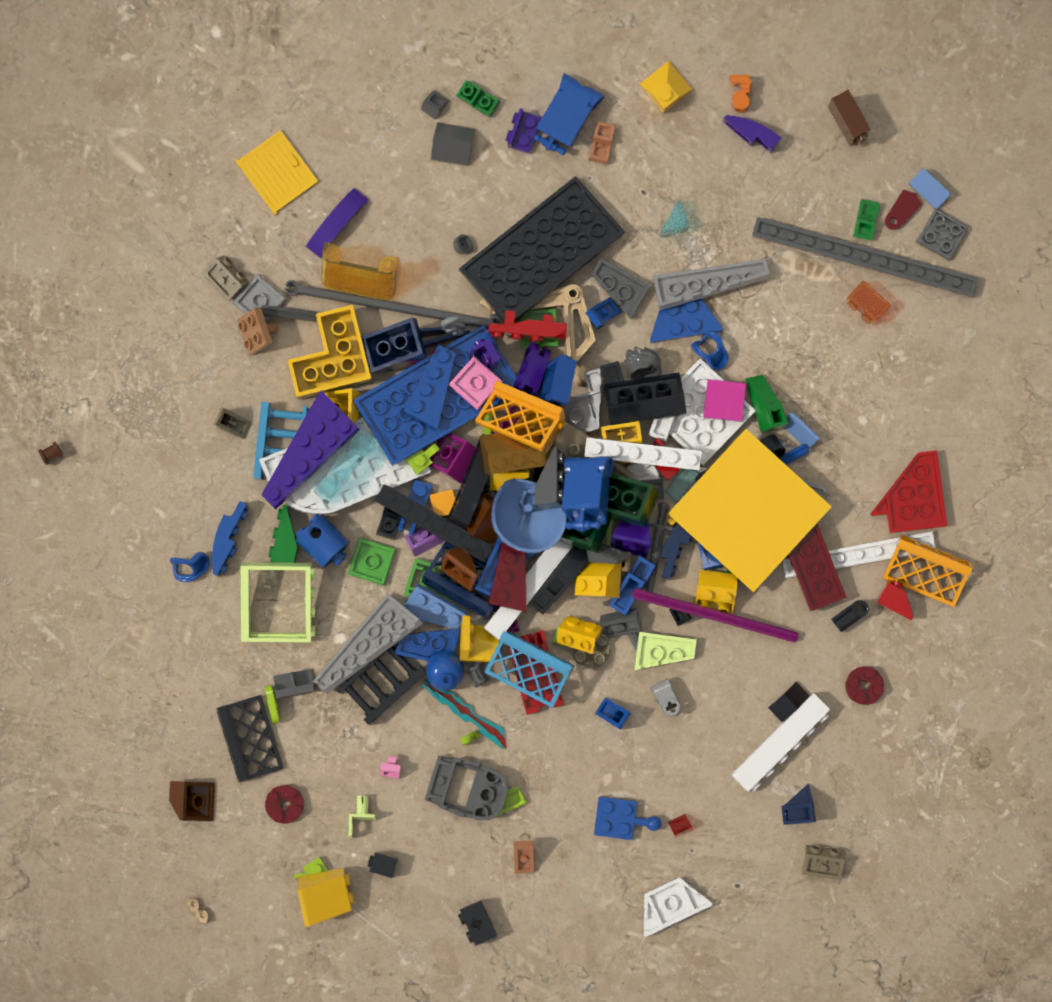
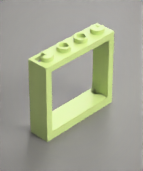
M242 562L241 642H311L312 637L316 635V626L312 625V618L316 616V607L312 606V599H315L316 589L312 587V580H315L316 570L312 569V563ZM250 570H305L306 632H251Z

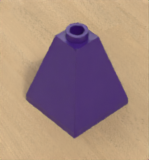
M620 521L613 533L610 546L625 552H631V555H641L647 558L651 545L649 521L646 528Z

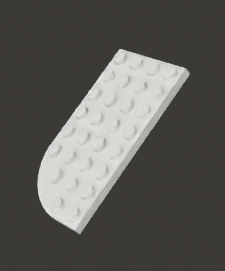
M360 418L355 423L360 431L284 503L293 509L308 514H331L378 495L383 484L393 489L427 475L431 471L428 466L417 475L405 460L392 467L364 419ZM287 448L259 459L268 482Z

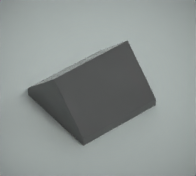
M437 122L433 136L431 160L468 166L475 129Z

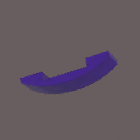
M353 188L320 225L306 247L321 258L331 247L332 242L369 200Z

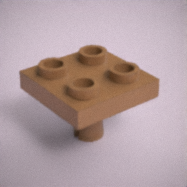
M261 307L253 308L237 319L238 329L242 334L244 347L248 355L256 354L273 343L270 334L277 332V325L274 321L266 323Z

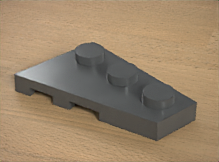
M600 258L591 273V276L626 315L632 319L650 285L603 258Z

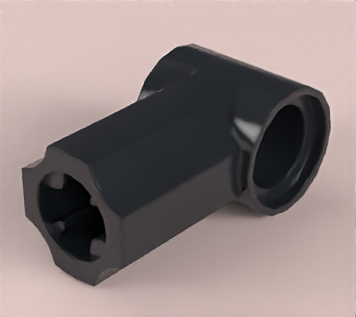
M856 600L831 620L839 631L843 632L860 618L866 616L869 606L863 600ZM858 603L863 604L865 607L862 614H857L854 610L855 605Z

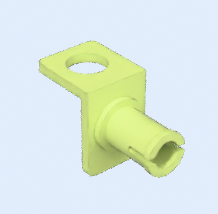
M362 795L357 796V813L349 814V839H353V820H376L375 814L368 813L369 796H364L363 804Z

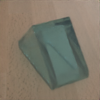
M678 200L660 231L659 236L662 238L688 231L689 225L682 201Z

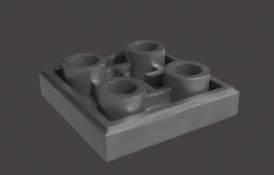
M934 209L916 243L949 261L968 227L941 211Z

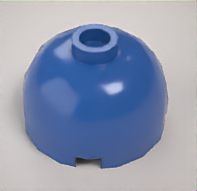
M442 651L440 654L431 656L426 663L427 679L438 690H452L459 686L463 680V663L460 657L453 652Z

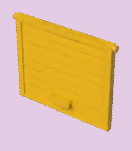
M281 130L241 159L235 160L274 215L278 214L277 211L318 183L316 177Z

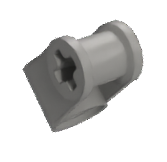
M666 678L650 687L663 712L667 716H676L680 711V704L668 679ZM670 702L672 705H677V707H675V712L673 713L671 712V710H666V708H668V703Z

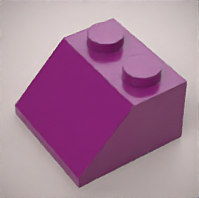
M449 433L439 439L436 445L440 450L430 457L433 463L429 466L461 484L476 447L468 441Z

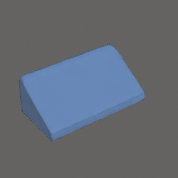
M924 168L909 183L935 209L951 195Z
M791 412L786 417L788 424L784 428L802 445L805 444L810 449L819 439V436L796 414Z

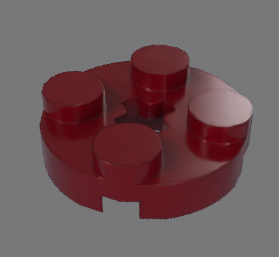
M858 667L849 673L845 682V690L852 701L862 705H869L876 702L883 694L884 680L881 674L874 668ZM862 680L869 682V690L860 689L859 686L862 685Z
M280 785L273 788L267 794L265 809L273 821L281 824L291 823L302 814L304 799L296 788L289 785ZM284 798L286 801L290 802V805L287 806V810H284L283 807L279 806V804L282 803V799Z

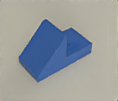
M609 297L590 308L586 314L595 327L600 329L619 315L621 310Z

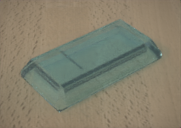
M682 468L664 493L678 503L695 484V478L701 472Z

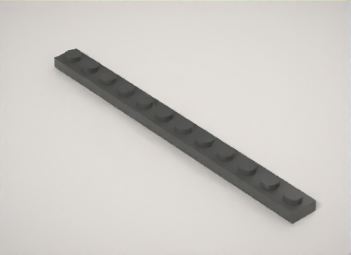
M760 217L756 219L752 237L971 298L974 295L978 280L975 277Z

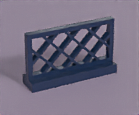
M445 541L431 565L425 571L421 582L488 620L496 605L488 604L484 600L483 593H470L464 587L462 588L460 584L451 582L450 577L446 573L437 574L432 571L436 565H442L445 549L451 550L454 548L453 545ZM472 557L473 563L476 565L475 569H483L485 563Z

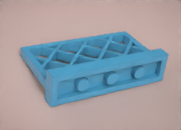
M503 631L500 637L501 640L485 673L553 708L575 666L509 631ZM503 644L510 646L513 655L503 658L501 653ZM517 655H527L529 664L520 666ZM514 657L517 668L507 671L504 660ZM501 661L504 672L496 674L491 671L494 663ZM541 662L545 665L546 673L537 675L534 664ZM531 666L534 677L524 680L521 669ZM518 670L521 681L514 683L510 681L508 673ZM558 671L564 676L560 683L554 684L550 673ZM548 675L551 686L541 689L538 677ZM535 679L538 690L531 692L527 690L525 682ZM552 688L554 697L551 702L544 699L543 690Z

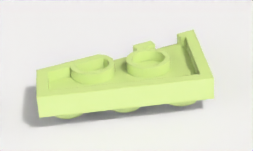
M639 632L634 670L694 659L697 640Z

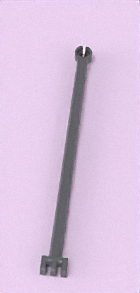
M289 280L285 284L288 288L295 286L296 290L294 292L284 288L289 296L300 294L438 320L460 316L462 317L461 323L477 327L485 325L488 328L490 323L500 324L495 323V320L502 321L498 315L490 314V319L299 285L294 280Z

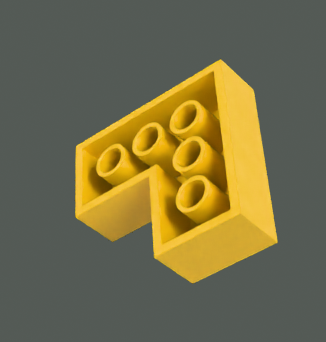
M349 305L317 313L316 317L325 351L288 360L298 400L316 396L320 390L325 393L372 382L354 306Z

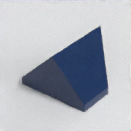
M808 783L785 805L781 806L784 825L816 822L814 802Z

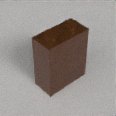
M846 90L833 97L828 108L849 146L862 144L866 141L865 138L868 137L871 129L850 91Z

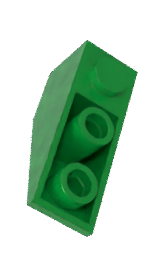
M759 375L746 378L761 433L778 430L786 426L788 421L783 405L764 376Z
M283 505V508H279L277 520H280L279 526L274 528L273 538L275 543L274 546H270L268 557H271V562L296 563L299 547L296 542L288 507Z

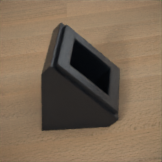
M669 609L677 626L693 619L691 614Z

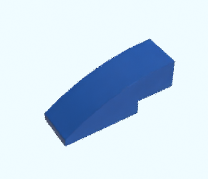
M640 555L620 586L619 598H613L609 606L627 615L636 601L632 597L634 589L643 590L657 565Z

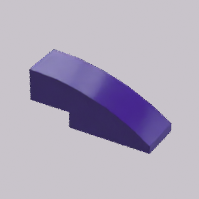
M726 115L723 118V123L746 143L752 146L757 141L769 153L773 151L782 139L769 128L752 120Z

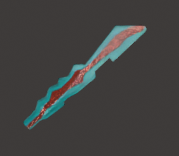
M424 680L421 686L427 689L442 705L444 703L448 705L451 711L463 721L472 722L480 728L479 733L502 749H506L504 729L473 714L472 706L463 704L461 698H456L453 692L438 690L429 681Z

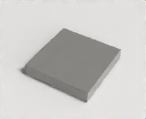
M257 274L232 303L246 314L253 308L261 307L262 305L280 307L286 301V298ZM264 316L266 323L272 316Z

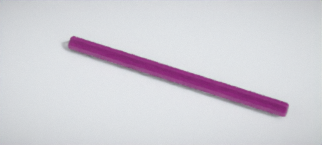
M635 588L632 597L637 600L795 643L798 639V633L642 589Z

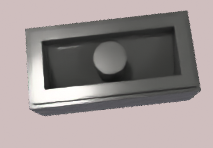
M637 608L630 609L627 615L621 612H614L600 616V626L603 627V634L607 638L642 631Z

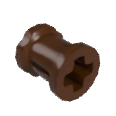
M56 441L53 442V445L43 450H38L45 465H48L50 461L57 457H63V453Z

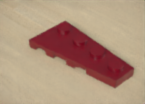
M502 541L488 604L526 612L525 552L518 551Z

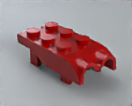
M506 310L503 324L490 323L488 334H492L493 338H503L504 335L511 336L512 340H522L525 337L530 338L531 342H541L542 339L564 340L567 333V323L553 322L554 315L544 314L542 321L529 319L514 324L515 311Z
M544 630L520 636L526 641L550 652ZM508 646L510 655H513L510 646ZM517 655L520 666L529 664L527 655ZM511 657L513 667L517 668L514 657ZM541 662L534 664L537 675L546 673L544 664ZM531 666L521 669L524 680L534 677ZM516 670L515 674L517 681L519 682L521 681L518 670ZM555 672L550 673L553 683L557 684L558 681ZM548 675L538 677L541 689L551 686ZM535 679L525 682L527 690L531 692L538 690ZM552 688L543 690L544 699L551 702L554 697ZM521 692L526 715L539 712V707L547 706ZM561 693L554 707L564 705Z

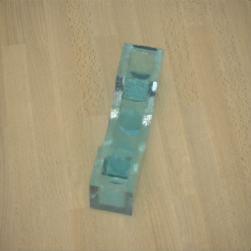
M361 429L313 492L329 504L377 440Z

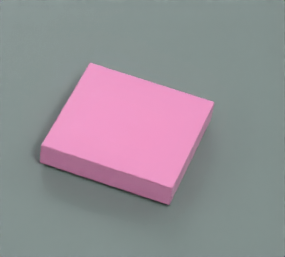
M474 356L449 383V386L478 410L492 394L495 382L499 381L502 383L503 381Z

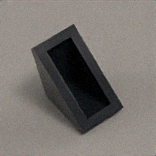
M795 682L768 708L782 722L809 695Z

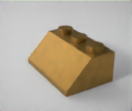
M536 428L529 429L530 433L537 431ZM527 429L515 431L516 435L519 436L528 434ZM499 433L479 436L485 474L546 465L544 450L543 452ZM539 435L532 437L533 442L541 444L542 441Z

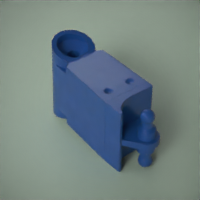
M563 73L560 87L536 128L551 136V138H543L540 134H536L534 140L539 141L542 146L546 147L545 150L557 151L559 154L565 155L566 149L559 147L555 140L569 147L573 146L591 112L601 103L605 95L591 87L582 86L577 79Z
M613 457L564 458L566 474L562 510L568 518V522L565 525L566 528L586 532L591 530V528L598 529L601 525H606L609 477L613 470Z

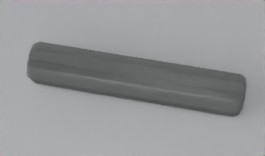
M268 305L261 306L264 316L311 322L317 320V312Z

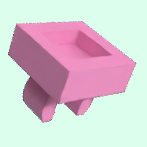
M389 756L388 763L381 762L380 776L399 779L401 765H396V756Z

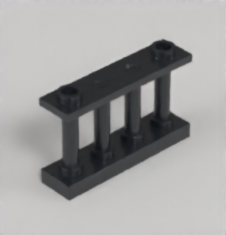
M394 645L360 669L350 680L347 679L339 685L340 689L338 692L342 694L346 691L363 709L366 716L363 720L368 725L372 724L426 674L421 667L419 669L413 668L402 655L395 654ZM389 652L408 673L407 676L409 678L404 683L402 680L399 681L380 660L385 653ZM373 664L394 686L393 689L395 691L392 694H385L365 673ZM359 677L380 699L379 702L381 704L376 708L370 707L351 686Z

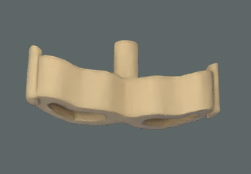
M187 899L186 905L190 907L191 911L196 913L195 915L199 918L200 922L207 923L208 913L204 910H198L199 903L197 900Z

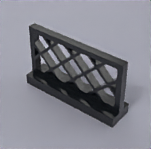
M261 695L216 708L238 783L283 769ZM258 700L260 705L257 714L247 710L250 702ZM238 707L243 710L239 720L231 717L230 708ZM245 711L255 716L251 726L241 722ZM257 718L265 722L266 727L263 733L252 728ZM238 724L249 729L244 738L236 734L235 730ZM251 730L261 735L256 745L246 740ZM263 736L271 741L272 745L268 751L258 746ZM244 742L255 747L250 757L242 753L241 748ZM256 749L267 753L262 763L252 759ZM268 755L276 758L277 767L269 768L264 765ZM250 761L260 765L257 773L249 775L247 770ZM262 767H264V768L267 769V770H264V771H261V772H260V770L262 769Z

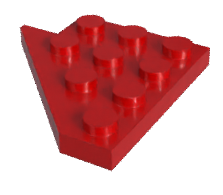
M937 450L918 452L870 513L871 517L887 515L889 534L947 527Z

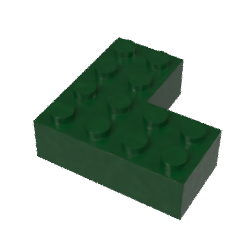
M611 473L609 477L606 525H601L598 529L591 528V530L586 532L576 529L569 530L565 526L560 540L564 544L598 553L611 518L644 528L647 527L659 491L651 484Z

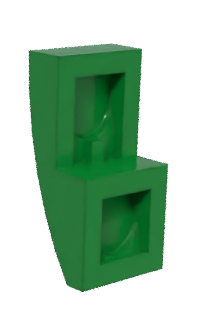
M861 199L853 237L872 241L880 203Z

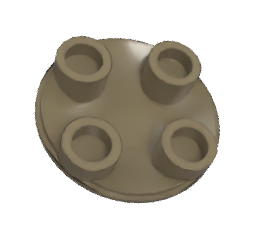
M602 633L595 643L593 654L572 648V654L574 659L584 667H599L609 657L610 643Z

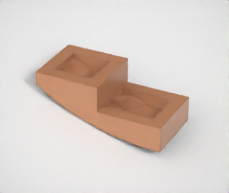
M597 121L589 161L607 165L615 130L614 124Z

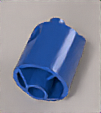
M317 513L310 520L311 523L307 528L302 527L296 533V542L322 569L331 562L338 566L347 557L343 551L350 544V541L324 515L320 516ZM319 531L321 536L315 539L311 537L312 533Z

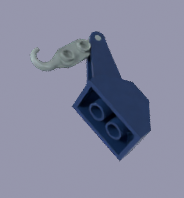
M454 316L442 320V327L419 329L417 319L412 317L361 336L371 373L377 374L400 370L416 364L427 355L425 349L461 338L470 333L469 325L461 323L462 317ZM450 334L426 342H423L422 339L425 337Z

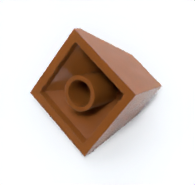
M456 546L445 554L440 570L471 593L477 579V572L470 554L465 549H460Z

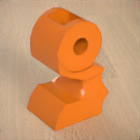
M730 75V84L733 87L741 88L740 91L733 94L731 105L736 112H745L750 103L748 96L752 81L749 75Z

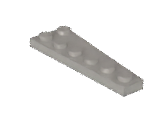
M766 259L655 275L653 276L659 310L769 279V270Z

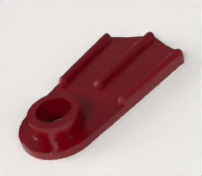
M906 190L901 192L885 218V225L889 229L896 230L900 228L922 205L917 194ZM890 219H895L897 223L895 225L891 224Z

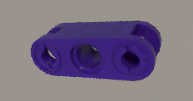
M532 342L528 346L513 387L520 391L523 390L532 396L537 395L551 355V350L545 347L539 352L540 345L536 342Z

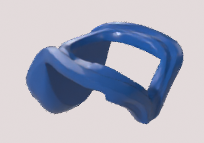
M708 331L700 341H695L691 344L693 351L705 359L710 368L719 370L727 364L728 353L722 338L715 331ZM708 337L717 344V349L712 354L704 353L699 347Z
M204 552L195 553L191 560L183 558L170 559V563L173 565L174 576L181 582H191L206 572L210 563L209 557ZM178 564L190 566L193 573L191 575L178 574Z

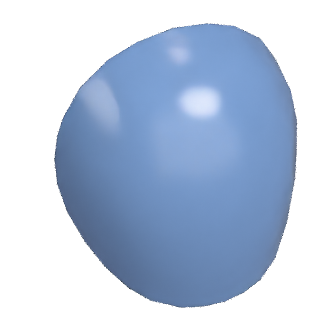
M509 479L500 487L494 499L492 522L495 532L503 542L518 551L539 553L550 549L561 538L565 530L567 515L562 508L542 510L535 505L536 483L524 479Z

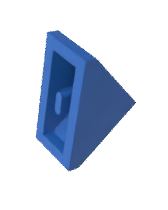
M606 697L595 712L596 715L621 730L631 714Z

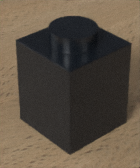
M375 852L374 856L370 855L367 866L371 867L369 872L393 878L398 859Z

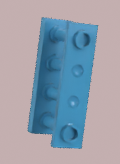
M261 402L253 473L255 480H262L263 476H265L259 459L284 450L269 448L266 445L267 438H270V436L294 438L297 431L271 429L268 426L269 419L274 417L302 420L303 422L308 413L307 406H303V413L273 410V408H270L269 402Z

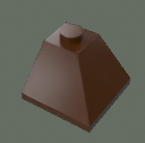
M170 781L169 801L180 821H213L215 783Z

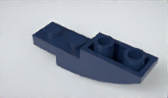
M678 523L667 538L660 554V558L667 560L662 574V579L669 580L670 576H675L677 566L674 565L675 559H679L682 552V547H679L680 544L687 546L688 542H693L694 539Z

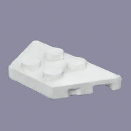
M680 877L644 894V936L647 937L712 906V903Z

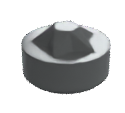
M461 234L453 240V247L457 253L463 255L471 251L473 244L467 235Z

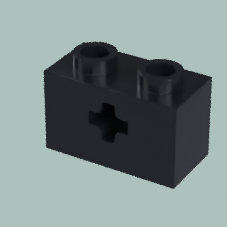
M482 900L460 909L461 913L458 914L462 925L466 924L469 930L466 932L470 943L474 942L476 946L497 936ZM474 918L482 921L478 929L476 926L472 927L471 925L474 922Z

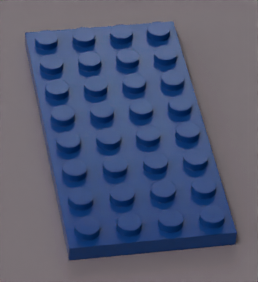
M485 325L478 327L445 347L456 353L449 379L450 383L472 359L470 353L474 343L481 339L485 341L490 339L501 359L497 367L490 369L489 366L486 367L503 381L502 383L514 387L517 377L492 336L488 334ZM482 353L475 356L481 363H483L481 359ZM433 354L353 400L392 467L477 418L487 402L486 400L476 410L455 392L448 383L437 430L403 413ZM496 397L492 403L493 408L504 401Z

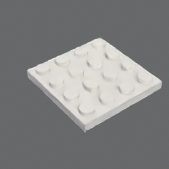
M700 358L681 378L687 414L675 416L669 435L684 449L702 451L700 464L703 466L756 410L744 400L742 422L703 418L707 380H724Z

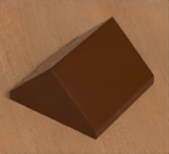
M484 492L481 494L466 530L472 537L494 542L498 536L492 522L494 498Z

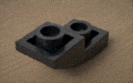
M384 507L376 535L395 541L402 516Z

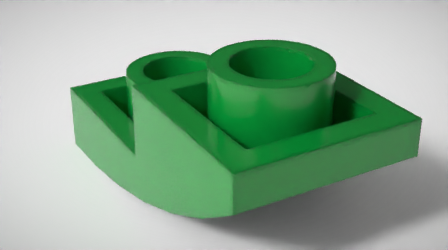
M467 80L456 95L459 99L490 118L500 104L499 99L484 92L482 88Z

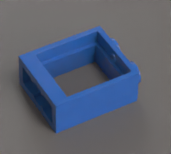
M559 355L548 363L542 379L539 399L561 408L569 403L577 361L572 360L567 355Z

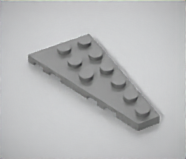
M387 594L313 682L328 694L422 625L423 622Z

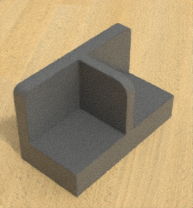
M311 669L275 675L273 677L277 699L315 692Z

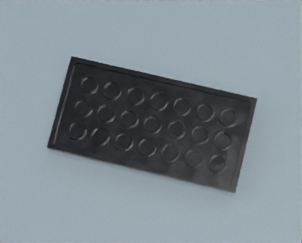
M575 176L461 266L459 272L503 322L505 321L506 310L515 311V322L623 236L625 231Z

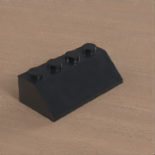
M679 372L604 384L610 425L687 414Z

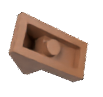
M514 841L515 873H534L533 841Z

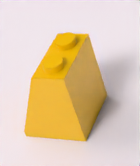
M344 868L298 877L297 891L305 927L351 911L354 896L353 892L348 890V886L351 885L349 874H345Z

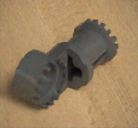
M462 661L467 674L471 675L475 683V688L490 681V678L486 677L482 669L483 665L481 662L474 661L472 664H467L465 661Z

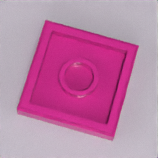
M708 379L703 418L742 422L746 383Z

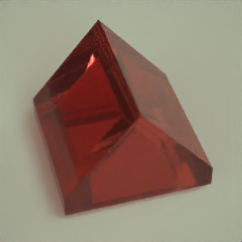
M686 814L668 822L675 838L692 830Z

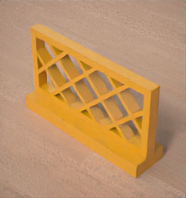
M496 381L493 385L494 390L475 420L476 424L543 452L559 423H563L566 418L563 408ZM496 397L504 401L503 405L493 408L492 403ZM515 405L520 407L521 411L513 414L509 413V407ZM506 409L508 415L497 419L495 412ZM533 412L537 415L536 419L526 422L525 414ZM493 413L495 420L483 421L485 415ZM523 416L524 423L513 426L512 419ZM548 419L554 421L550 427L543 429L542 421ZM510 420L511 427L505 429L499 427L498 423ZM539 423L541 430L530 433L528 426ZM526 427L528 434L516 435L515 430ZM543 434L544 439L541 444L533 442L532 437Z
M901 534L883 578L893 581V579L903 584V587L955 607L965 582L973 569V563ZM899 550L908 552L910 558L900 562L897 556ZM919 558L926 559L928 566L918 569L914 560ZM912 561L915 571L905 574L901 565ZM937 565L943 566L946 573L935 576L932 567ZM899 566L902 575L896 578L890 576L891 569ZM930 569L933 578L923 581L919 572ZM958 572L964 575L960 582L953 584L951 574ZM917 573L920 583L910 584L907 577ZM948 576L951 585L940 588L937 580ZM935 581L938 590L933 592L927 591L925 584ZM953 588L955 593L953 600L945 598L943 591Z

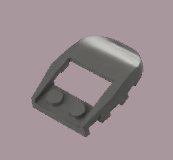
M438 755L425 801H430L438 805V807L463 818L491 820L503 809L508 787L505 778L499 772L478 762L446 758ZM456 765L477 771L465 808L445 802Z

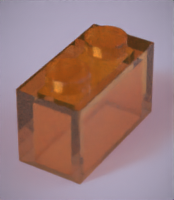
M864 280L846 298L848 306L854 311L858 310L862 314V319L868 324L872 323L873 325L892 306Z

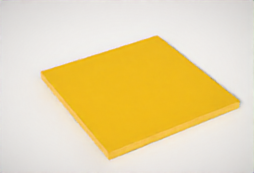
M745 429L672 508L668 515L754 592L827 513L831 506Z

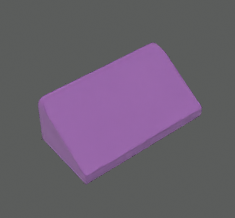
M423 528L415 530L413 535L408 534L404 536L415 557L445 542Z

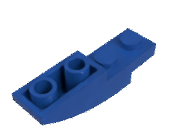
M241 501L238 503L231 518L225 514L223 515L215 535L212 551L213 574L217 577L225 573L228 568L226 563L229 557L233 558L238 549L235 547L237 543L232 541L231 537H236L240 529L238 525L241 519L244 521L249 513V510H247L248 505Z

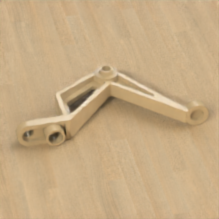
M571 284L554 290L530 310L564 307L565 323H567V356L577 361L578 364L596 343L590 318L586 314L587 308L582 290L578 285ZM575 293L576 296L571 297L570 294ZM483 298L479 301L487 311L497 315ZM574 309H578L586 340L578 349H575ZM576 364L573 384L580 387L584 382L587 385L584 373L589 372V370L582 364L580 366Z

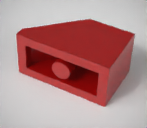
M894 579L893 581L887 580L877 599V603L912 621L913 612L903 584Z

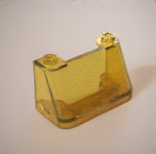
M324 242L321 281L326 288L381 300H391L395 296L402 267L399 257L384 256L380 260L377 269L341 261L342 252L340 247Z

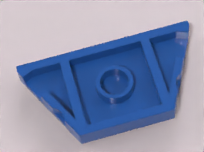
M698 299L659 310L650 343L704 335L708 331L723 332V328L703 300Z

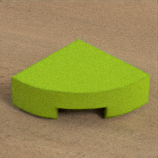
M475 730L460 738L462 745H466L479 738L480 735Z

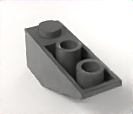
M558 447L553 448L535 485V505L542 510L562 508L565 482L564 458L566 456Z

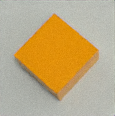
M453 489L429 495L433 511L442 517L448 516L455 500Z

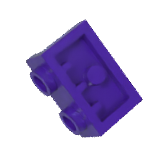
M521 108L518 113L515 112L512 119L513 129L509 130L506 136L508 147L530 154L534 136L538 131L536 128L541 117L524 112Z
M481 339L475 342L470 356L473 358L482 353L481 359L485 366H489L490 369L497 367L501 358L491 340L485 341Z

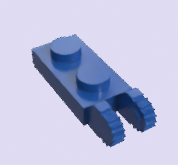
M415 479L408 498L426 507L433 486ZM403 517L398 526L400 531L405 527L406 519ZM412 523L409 534H414L417 527L416 524Z

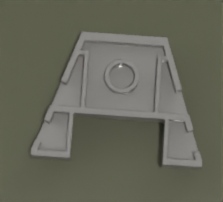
M602 368L585 372L584 376L589 393L569 398V403L563 407L566 416L565 422L583 433L601 428ZM541 386L539 387V390L537 392V398H539Z

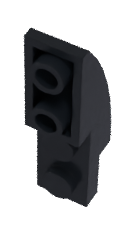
M573 547L529 601L540 613L544 614L556 602L588 562L587 550Z

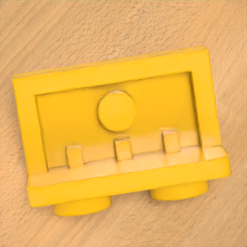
M566 616L559 627L557 643L593 654L595 643L602 634L603 627L576 617Z

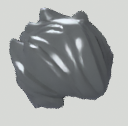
M637 346L634 347V351L631 349L627 350L624 362L631 379L660 375L661 359L657 352L647 347L641 349Z

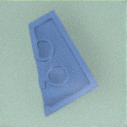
M418 583L403 605L421 621L454 629L460 626L462 616H466L468 612Z

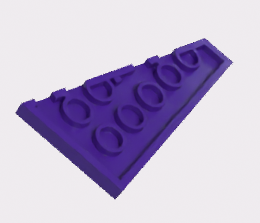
M321 390L261 494L275 510L360 431Z

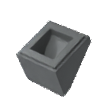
M433 90L423 101L421 110L436 119L449 100Z

